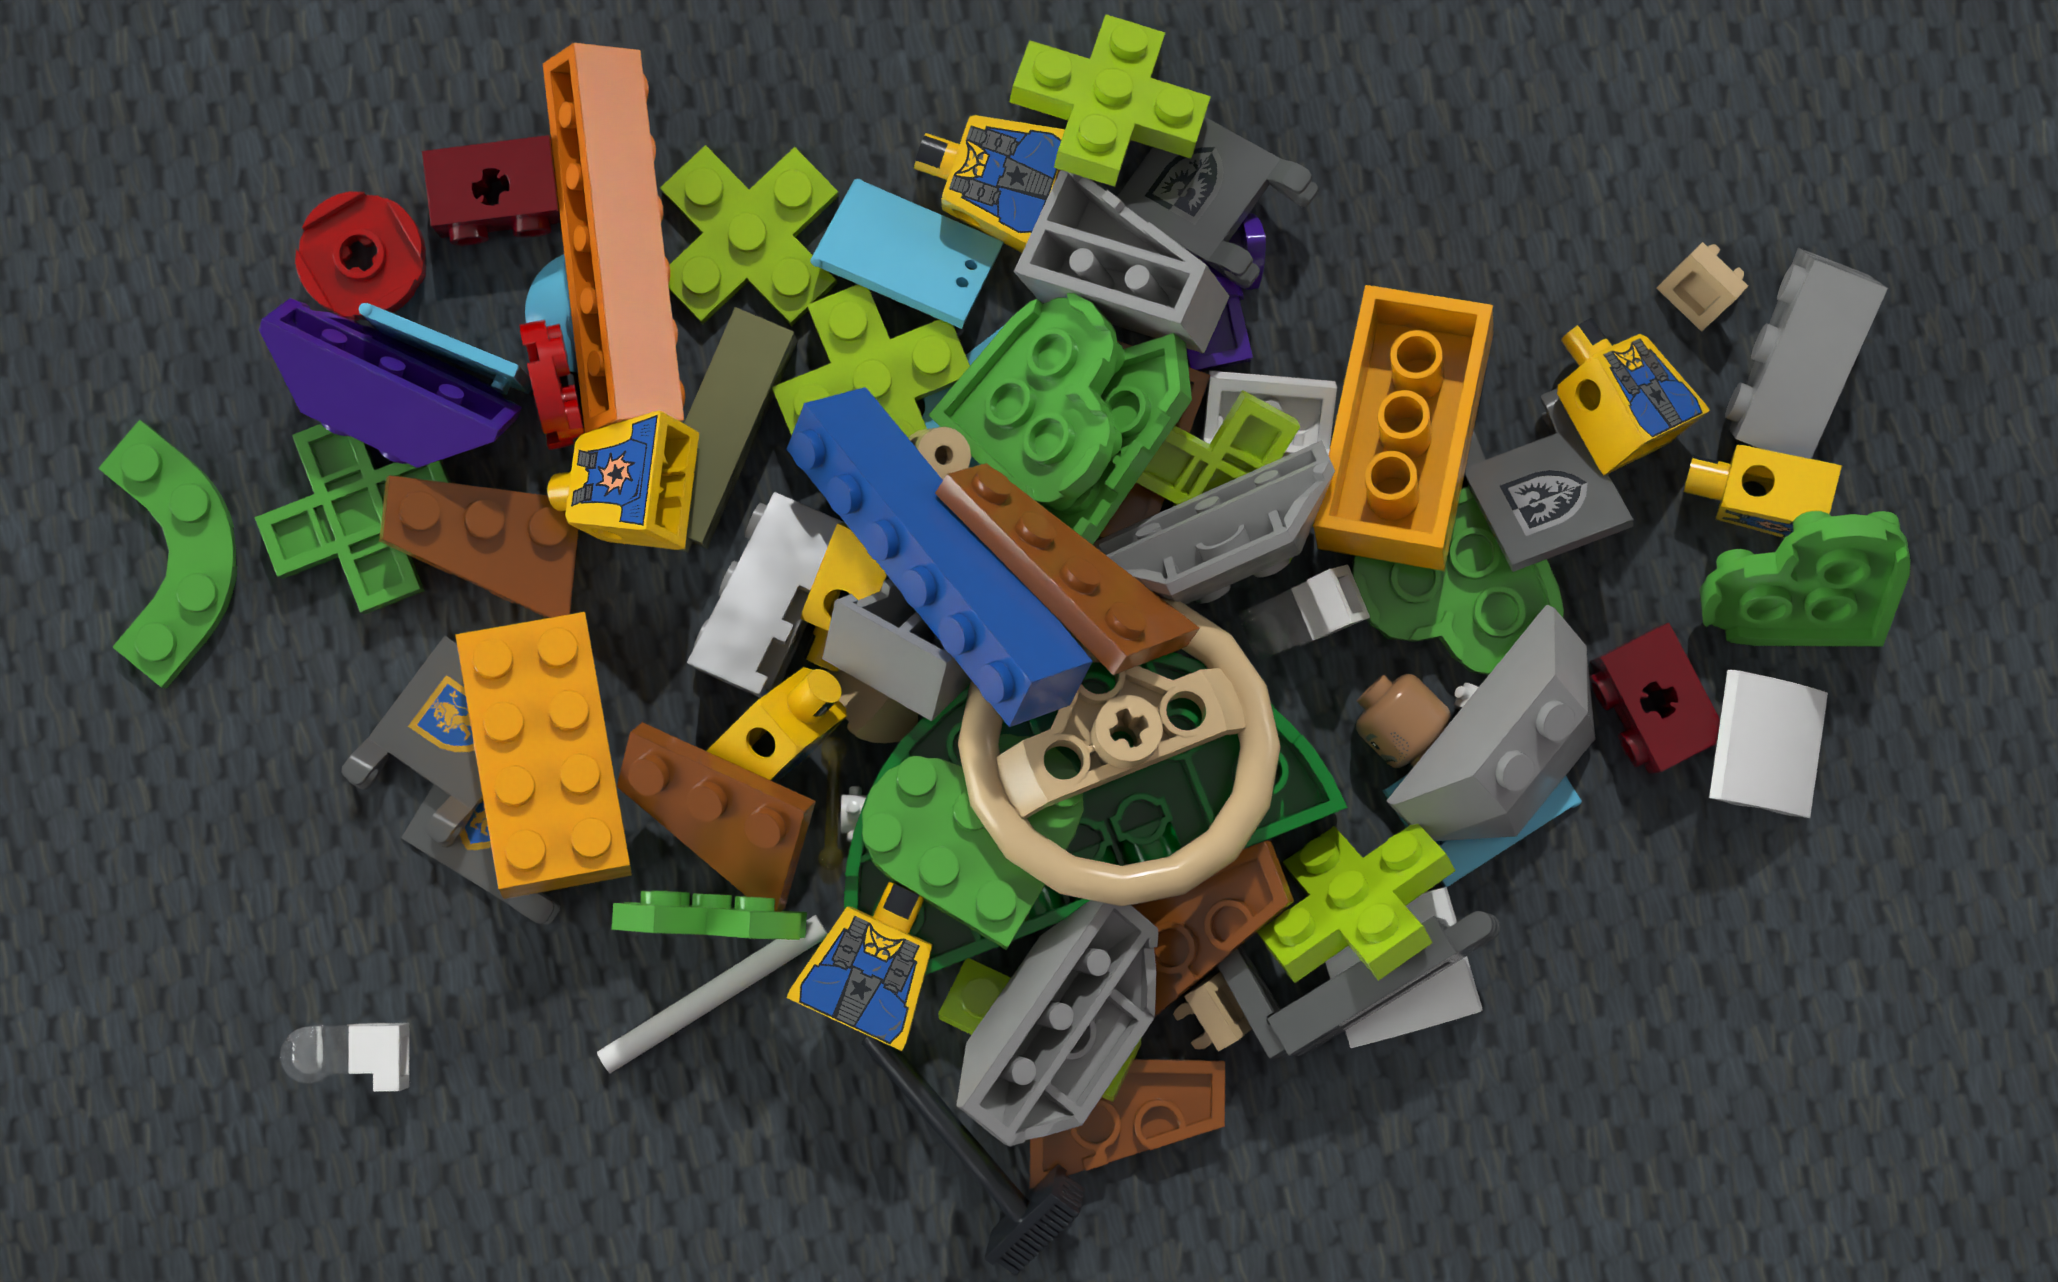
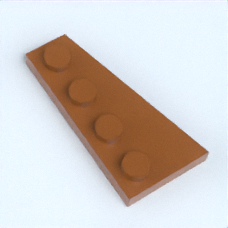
M987 463L948 473L935 492L1112 675L1187 647L1200 629L1187 617L1010 482L1005 475Z

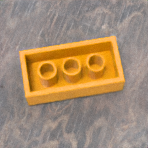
M1365 285L1328 455L1335 473L1313 524L1318 549L1445 571L1493 337V305Z
M585 612L455 634L498 889L503 899L632 876Z

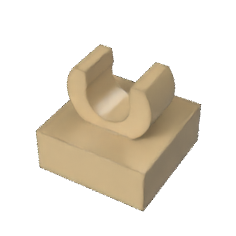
M1703 242L1657 287L1700 331H1703L1748 287L1742 280L1744 271L1740 267L1732 271L1717 256L1720 248L1715 244L1707 247Z
M1220 970L1207 977L1184 996L1186 1001L1177 1007L1173 1014L1177 1021L1183 1019L1188 1014H1195L1205 1031L1191 1042L1195 1049H1204L1213 1043L1219 1052L1241 1039L1252 1029Z

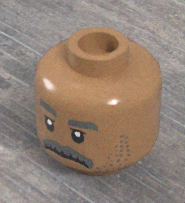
M1413 674L1402 675L1393 682L1385 675H1382L1356 701L1364 709L1356 722L1358 734L1393 768H1401L1409 763L1414 767L1444 731L1451 717L1448 707Z

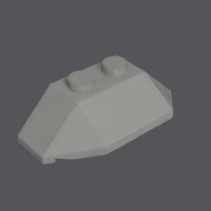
M1321 440L1097 540L1093 546L1159 597L1176 602L1181 601L1185 605L1193 601L1200 604L1208 603L1226 594L1230 590L1231 584L1251 575L1266 577L1279 572L1289 564L1290 558L1301 553L1333 478L1335 469Z
M1546 605L1386 800L1409 826L1419 824L1434 841L1516 837L1595 740L1587 646L1554 607Z
M1090 900L1042 934L966 1042L957 1107L1007 1146L1017 1145L1028 1139L1048 1136L1082 1126L1155 1018L1157 973L1154 947H1158V928L1131 905L1117 906Z

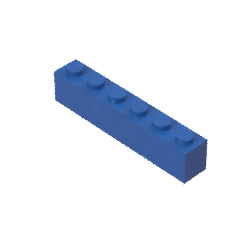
M864 387L804 403L787 446V451L1006 724L1011 727L1070 706L1093 661L1058 618L935 494L943 481L942 478L870 391Z

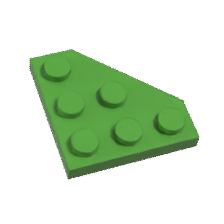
M1175 333L1124 349L1125 360L1122 367L1113 375L1100 396L1113 415L1114 426L1122 435V445L1119 452L1110 460L1099 480L1077 498L1070 508L1064 511H1054L1048 506H1043L1092 545L1192 401L1186 343Z

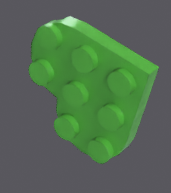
M1067 293V298L1058 297L1044 304L1038 299L1032 300L1010 318L929 413V416L940 427H949L960 432L970 446L971 456L980 465L987 463L995 470L1001 472L1010 482L1040 505L1048 506L1054 511L1067 510L1076 502L1077 498L1099 480L1110 460L1121 448L1122 435L1114 426L1113 415L1100 396L1113 375L1122 367L1125 360L1124 348L1117 342L1116 331L1104 312L1092 302L1074 293Z
M1469 486L1461 489L1445 571L1355 555L1353 556L1354 559L1352 558L1351 573L1370 615V618L1366 620L1371 626L1391 640L1399 639L1419 642L1439 638L1451 657L1461 663L1469 672H1475V674L1489 675L1546 605L1554 607L1562 617L1564 614L1559 586L1548 560L1546 559L1512 572Z
M1810 511L1794 519L1793 532L1784 538L1776 552L1753 554L1745 549H1733L1720 554L1716 560L1717 569L1707 576L1700 587L1703 624L1706 627L1712 624L1724 629L1726 641L1736 644L1753 646H1883L1910 576L1908 542L1906 536L1900 530L1899 518L1894 513L1886 511L1873 512L1868 515L1850 514L1831 516L1822 511Z
M1012 734L1000 735L998 743L1000 754L1030 737H1017ZM1055 747L1045 753L1044 765L1053 777L1065 780L1071 779L1078 774L1071 761ZM912 756L905 759L900 765L889 769L871 788L862 812V836L873 864L893 883L923 897L924 901L1007 950L1046 884L1005 858L970 806L963 768L939 758ZM1083 793L1048 806L1027 819L1037 832L1064 850H1067L1075 836L1084 810Z

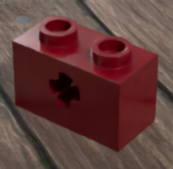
M549 135L422 151L430 224L441 238L450 237L452 245L466 246L484 243L489 240L488 232L513 229L515 237H539L552 232L551 224L561 223L552 142ZM500 181L507 191L499 194V204L490 205L484 195L492 192V183Z
M1669 622L1657 626L1590 661L1595 671V674L1589 676L1590 686L1605 710L1614 707L1625 728V731L1618 734L1621 746L1635 767L1644 764L1648 774L1662 772L1717 743L1720 718ZM1644 687L1649 692L1661 691L1664 694L1666 703L1658 705V709L1664 711L1661 716L1657 711L1645 713L1642 709L1640 699L1648 697V694L1642 692Z

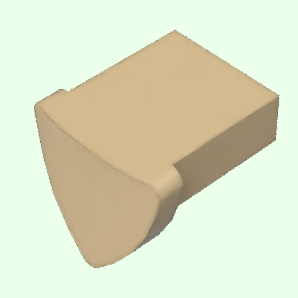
M841 669L838 672L827 671L840 684L842 693L839 701L845 706L847 711V717L845 718L849 721L847 729L856 737L873 743L899 742L917 725L918 713Z

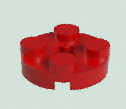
M349 191L340 193L326 199L314 208L302 226L304 233L299 242V251L296 249L295 256L298 276L304 288L313 299L325 309L344 318L356 321L360 319L367 320L359 312V306L362 303H369L391 313L396 312L414 296L418 286L426 276V247L422 233L411 216L398 203L392 200L384 199L378 195H366L365 192ZM356 241H360L366 248L376 245L377 254L372 258L373 266L366 271H362L359 267H353L348 270L345 264L353 256L349 246Z
M545 319L520 324L523 346L526 345L530 360L527 363L542 429L544 434H546L548 449L553 450L574 445V438L580 437L585 432L575 385L562 387L560 376L570 374L568 355L560 324L547 326Z

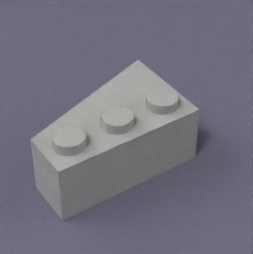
M1060 170L1014 270V273L1042 303L1049 302L1058 297L1067 298V293H1074L1097 306L1104 312L1112 325L1153 338H1160L1175 333L1186 343V348L1200 353L1205 352L1230 297L1205 263L1152 223H1147L1127 208L1119 198L1108 190L1105 191L1089 178Z
M1798 248L1792 265L1787 270L1777 295L1778 302L1770 323H1766L1763 326L1754 344L1751 359L1755 360L1747 384L1740 382L1737 385L1726 409L1725 418L1732 420L1729 430L1735 439L1760 449L1811 459L1888 288L1868 274Z
M776 492L773 493L768 505L759 503L750 518L745 532V538L750 540L739 562L733 561L729 566L720 586L719 596L721 597L710 618L703 624L687 663L704 674L759 698L781 684L808 622L800 618L835 527L837 523H842L843 521Z
M891 579L883 582L880 592L860 600L856 599L852 594L835 600L822 657L828 663L930 721H933L972 681L953 656L944 649L941 641L916 610L908 604Z

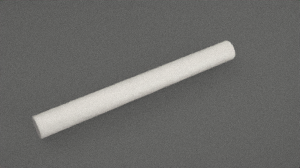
M814 915L806 920L805 938H800V940H774L597 1051L606 1070L611 1074L824 940L828 933L818 917Z

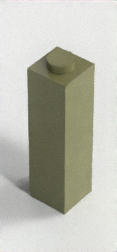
M737 307L733 310L684 422L685 425L700 432L685 549L680 550L685 553H689L692 543L708 549L775 394L772 387L780 384L798 343L793 331Z

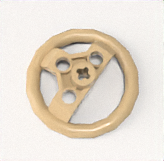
M1162 598L1200 628L1188 646L1182 648V650L1204 663L1207 669H1201L1171 680L1136 666L1115 674V687L1104 694L1092 693L1081 684L1070 706L1058 710L1050 730L1022 740L1002 754H1000L998 743L1003 719L993 706L985 700L973 681L970 682L958 740L970 806L1006 859L1059 894L1117 906H1127L1184 895L1234 862L1270 809L1281 746L1267 685L1231 634L1181 601L1176 602ZM1067 629V631L1072 635V637H1073V638L1077 641V643L1082 647V649H1083V650L1086 652V654L1091 658V660H1092L1093 662H1100V661ZM1177 698H1187L1194 701L1202 713L1201 725L1192 730H1181L1175 727L1168 719L1167 704ZM1117 731L1128 733L1133 739L1134 747L1130 748L1125 739L1114 741L1111 735ZM1238 733L1241 747L1232 794L1209 829L1169 857L1123 866L1076 857L1037 832L1027 819L1048 806L1222 736ZM1057 746L1072 749L1078 755L1081 762L1079 774L1065 780L1053 777L1045 768V753Z

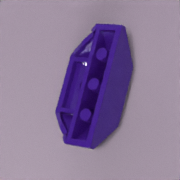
M289 298L261 320L259 332L300 412L321 422L325 429L334 434L351 436L379 449V452L385 458L393 462L410 464L418 468L492 443L518 419L522 409L515 402L505 399L500 392L495 391L490 385L477 377L403 342L386 336L369 326L331 312L313 311L309 305L298 300Z

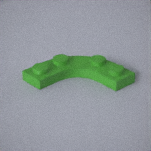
M139 420L98 469L146 507L160 524L169 550L166 577L155 597L114 644L113 648L161 688L167 689L218 627L228 608L237 577L236 544L233 531L234 525L230 512L213 482L194 462L149 425Z

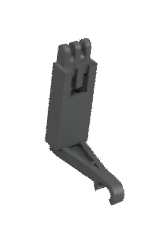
M1482 911L1473 912L1452 926L1448 924L1446 919L1433 916L1422 923L1433 943L1379 981L1365 964L1360 961L1281 1009L1242 945L1217 966L1269 1059H1282L1287 1055L1304 1056L1496 938L1500 933L1501 925L1495 916Z

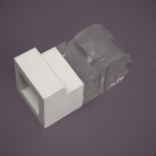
M1348 565L1328 569L1308 579L1306 582L1237 615L1257 662L1296 646H1305L1370 618Z
M409 1023L318 1024L299 1028L288 1035L282 1044L280 1053L282 1067L289 1077L300 1083L311 1084L320 1082L336 1074L373 1073V1091L404 1090L409 1088Z

